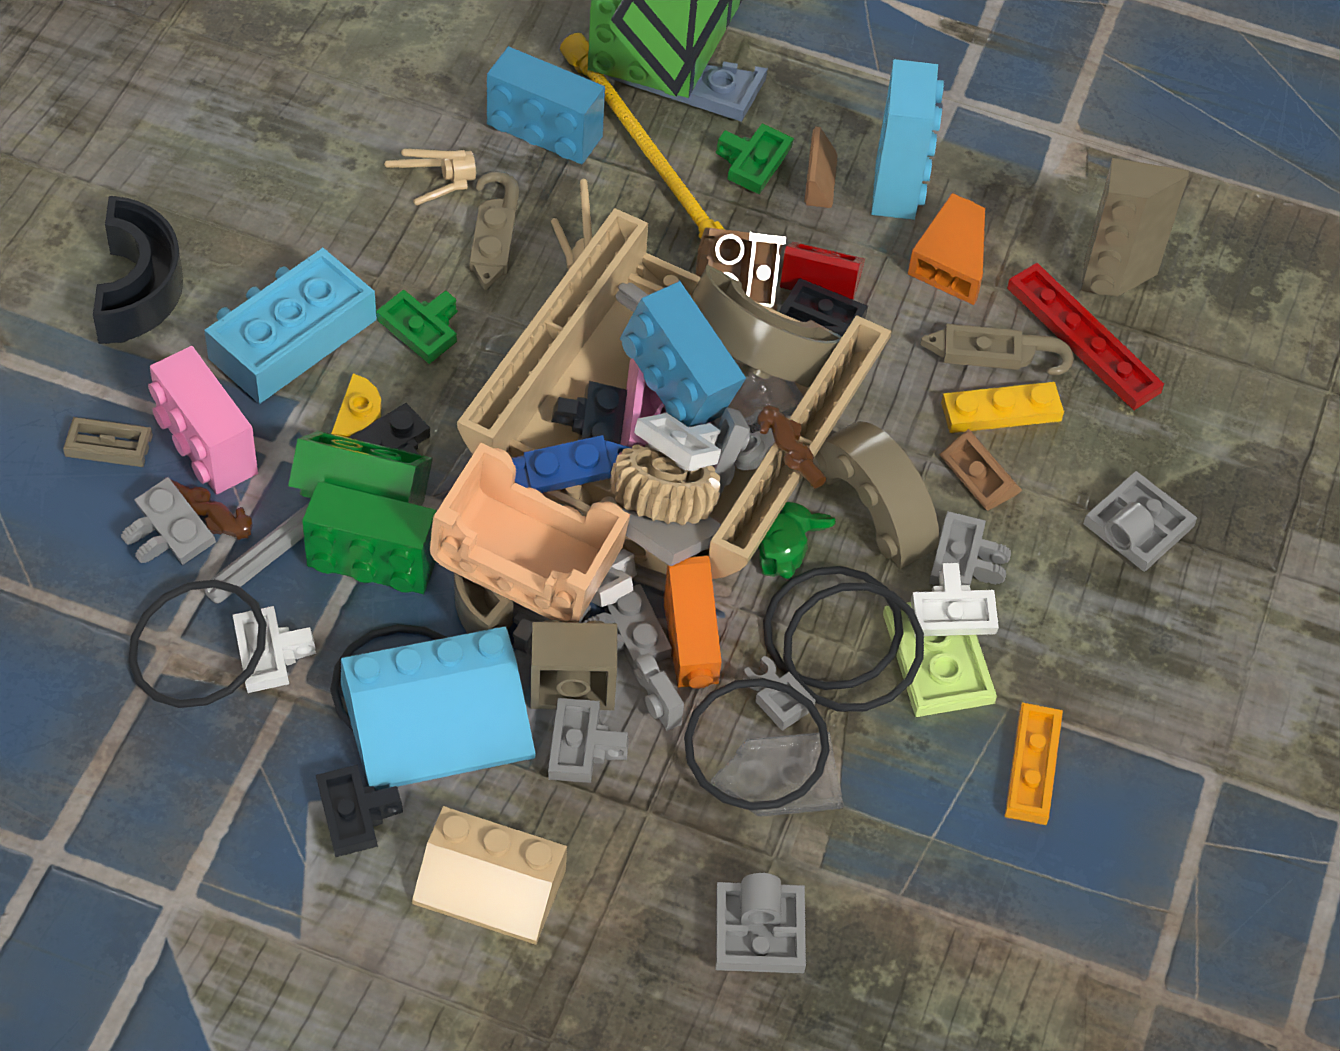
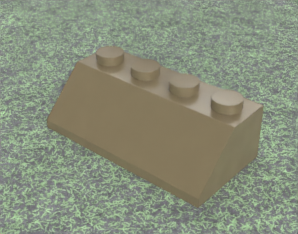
M1112 158L1085 255L1081 291L1118 297L1158 275L1189 176V170Z

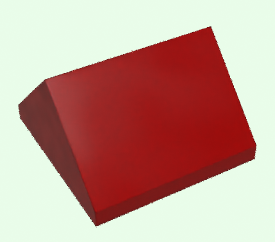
M793 241L785 248L780 288L792 290L798 279L801 278L854 300L866 258Z

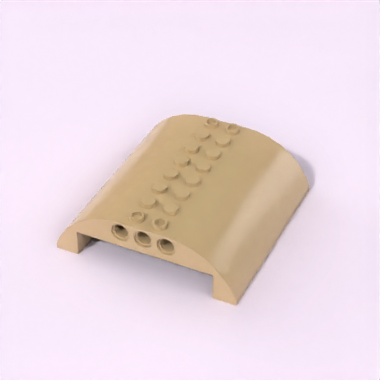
M616 208L613 209L458 420L457 428L472 454H474L480 443L491 448L502 449L513 458L524 455V452L578 441L579 434L572 432L571 426L551 422L553 407L558 398L576 400L577 397H584L585 388L589 381L626 389L631 358L625 353L620 337L633 312L617 301L615 295L619 291L618 286L621 283H633L650 295L681 281L691 296L701 278L646 253L647 222ZM757 303V304L761 305L762 307H764L765 309H767V310H769V311H771V312H773V313H775V314H777V315H779V316H781V317H784V318H787V319H790V320H793V321H798V320H795V319H793V318H791V317H789V316H787V315H784V314H782V313H780V312H778V311H775V310H773V309H771V308H769V307H766V306H764V305H762V304H760V303ZM856 315L810 387H805L796 382L772 375L769 379L758 377L748 369L749 365L735 358L734 361L745 375L746 380L728 408L741 411L747 424L750 423L757 413L763 410L764 406L769 404L779 408L782 414L791 416L789 420L792 419L801 424L802 430L798 442L810 448L815 457L890 339L892 331ZM775 442L757 469L741 470L735 466L731 483L725 485L713 513L709 515L720 523L721 526L710 541V548L691 557L709 556L712 579L727 577L740 571L748 564L803 476L799 471H794L785 464L783 458L788 452L780 449ZM611 478L542 493L544 497L554 502L565 504L584 512L585 517L592 504L596 502H612L621 509L624 508V504L617 502L615 495L610 492ZM625 536L621 550L625 549L633 553L635 563L654 571L667 573V564Z

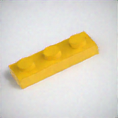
M1055 382L943 393L941 401L949 433L965 432L968 429L970 431L1059 422L1062 421L1064 415Z

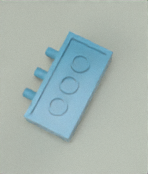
M893 59L876 157L871 215L915 220L918 205H925L927 184H923L922 181L930 180L932 159H929L927 156L935 155L937 134H934L932 130L939 131L942 108L935 106L936 103H941L944 87V81L937 80L938 64Z
M321 248L291 270L285 266L279 268L275 274L277 280L263 290L257 287L250 288L246 294L247 301L232 311L227 307L221 308L216 316L218 321L204 330L208 359L259 404L376 321L375 291L324 248Z

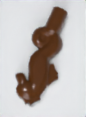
M769 404L764 406L757 418V423L760 425V433L767 434L769 428H771L777 446L788 452L783 458L785 464L790 469L799 471L814 489L822 486L827 478L813 463L814 455L810 448L798 442L802 430L801 424L792 419L789 420L777 407Z
M170 479L198 516H207L205 521L207 528L212 534L221 535L224 533L236 537L237 540L249 538L253 524L251 517L245 515L243 507L236 509L237 517L235 518L221 502L209 501L211 494L206 488H189Z

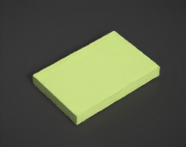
M885 606L883 616L891 641H893L895 635L893 611L890 606ZM901 610L904 634L896 657L903 679H905L915 659L916 637L907 614ZM977 635L924 636V659L913 683L906 688L915 717L995 704L997 695Z

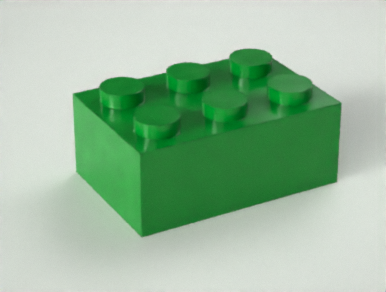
M316 431L297 439L288 486L299 488L300 495L311 498L319 481L421 506L425 500L433 457Z
M318 481L302 520L307 566L326 574L337 573L353 577L362 583L374 582L393 587L400 592H415L424 595L436 563L430 554L433 516L437 510Z

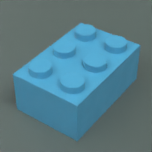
M508 46L487 73V125L494 127L498 131L523 139L529 144L537 145L556 153L562 158L570 159L583 165L603 137L605 86Z
M681 281L641 298L620 340L622 341L625 353L634 359L642 371L647 386L659 396L665 405L666 413L687 427L707 424L721 417L746 380L737 363Z

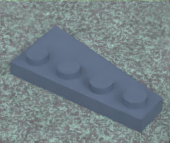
M723 62L722 67L707 65L689 98L678 95L675 97L661 90L611 76L609 78L742 122L766 80L768 68L755 66V71L752 72L737 69L738 64Z

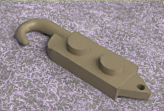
M500 171L489 172L483 175L476 185V190L481 191L490 182H498L505 186L504 199L487 200L479 205L470 256V272H475L484 290H487L501 275H507L520 192L519 185L513 176Z
M946 324L945 329L922 337L920 343L921 346L943 357L944 363L1020 370L1021 367H1026L1032 362L1036 351L1055 352L1062 358V363L1059 366L1051 367L1047 370L1048 374L1060 375L1067 372L1072 367L1074 361L1072 350L1061 339L1022 334V331Z

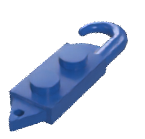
M603 435L524 452V455L512 458L516 467L515 483L525 488H533L541 493L609 479L611 478L613 463H616L619 453L623 449L631 447L606 441Z

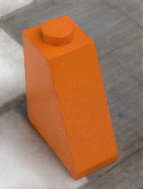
M952 193L913 248L908 275L974 305L978 299L983 277L985 208Z
M709 556L689 557L673 566L667 564L664 610L678 688L692 687L700 689L711 684H719L722 661Z

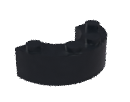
M109 196L105 228L110 255L125 257L136 263V266L121 279L111 283L97 284L93 319L98 344L124 343L151 331L161 324L175 309L183 289V272L179 245L170 223L158 211L142 202L119 196Z

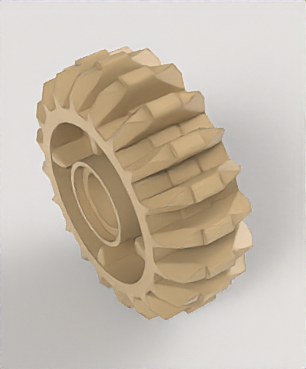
M648 444L645 447L633 445L632 449H623L622 453L617 456L616 463H613L610 492L615 495L617 502L624 504L626 510L636 511L639 517L647 516L652 521H664L667 525L670 522H676L680 525H685L686 522L696 524L699 523L700 519H708L710 513H713L720 496V476L715 472L713 466L702 467L696 471L684 470L679 468L674 460L664 453L652 449Z

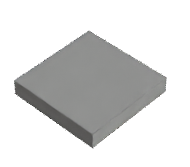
M622 509L630 514L626 536L669 566H673L710 548V541L721 526L720 523L710 516L705 520L700 519L699 523L696 524L686 522L685 525H680L676 522H670L667 525L664 521H652L647 516L639 517L634 510Z

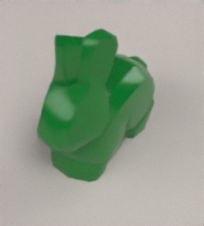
M786 502L758 546L760 553L759 562L763 575L772 577L779 575L785 579L791 578L795 570L801 566L807 553L808 540L805 533L807 531L825 530L836 524L835 517L823 513L811 514L803 505Z

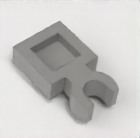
M650 652L636 658L635 663L639 668L634 670V674L638 682L648 692V695L645 696V704L650 715L654 719L659 718L666 731L682 725L684 703L664 671L660 672L657 662Z
M763 656L760 660V668L765 672L764 675L754 674L749 667L744 669L743 680L765 678L790 685L810 699L815 705L816 700L789 672L781 678L775 674L776 667L770 658ZM750 687L753 690L760 691L757 693L756 703L782 731L809 713L805 706L787 693L766 687Z

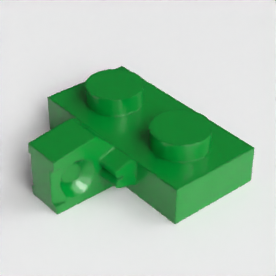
M763 123L752 138H741L725 130L718 139L716 154L732 164L728 172V180L760 194L791 150L794 138Z
M403 289L376 311L377 321L428 364L432 363L457 342V333L448 326L450 324L449 320L458 312L456 309L457 300L446 290L430 303L427 301L420 303Z

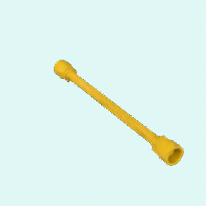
M574 33L565 38L560 46V51L565 59L574 66L578 73H583L591 81L605 86V101L648 160H650L675 197L680 201L694 223L699 227V238H702L705 227L726 230L719 221L714 222V220L709 219L700 204L695 200L646 131H644V128H642L604 74L588 70L589 42L581 33Z

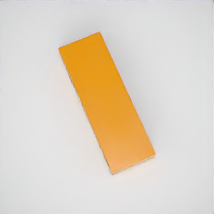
M1021 703L1004 817L1047 825L1063 710Z

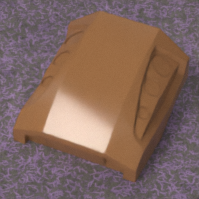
M705 227L698 248L695 275L701 277L708 264L741 282L742 289L753 301L777 311L778 305L775 304L779 260L786 237Z

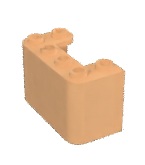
M480 443L433 516L430 554L436 562L446 569L551 620L579 623L623 547L630 514L623 511L618 505L606 501L593 503L585 517L571 506H562L544 497L536 489L525 488L515 483L516 467L511 456L502 449L491 448Z

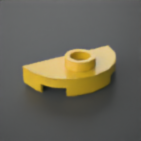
M353 373L331 434L348 438L381 418V397L377 388L367 378Z

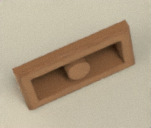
M815 127L812 132L804 202L808 206L831 208L833 206L838 156L821 127Z
M969 429L939 454L987 511L1015 497L1022 491L1018 484Z

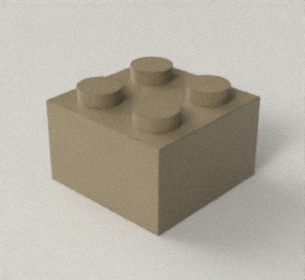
M560 620L532 622L531 709H556L558 698L600 701V710H614L617 678V623H605L597 620L586 623H567Z

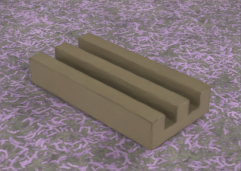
M73 417L63 448L65 457L144 467V456L148 453V443L151 442L153 436L151 427ZM78 432L99 435V437L78 434ZM115 437L125 438V439H133V440H139V441H138V442H132V441L118 440V439H115Z

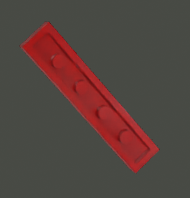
M1038 263L1033 264L1009 279L1007 289L1059 339L1068 344L1072 352L1130 408L1136 410L1162 393L1164 383Z

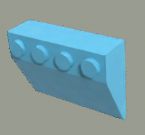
M506 626L341 658V687L367 786H374L375 791L535 758L536 753L517 661Z

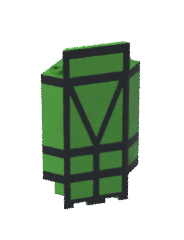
M591 0L588 70L661 90L671 96L676 97L678 95L689 98L742 0Z

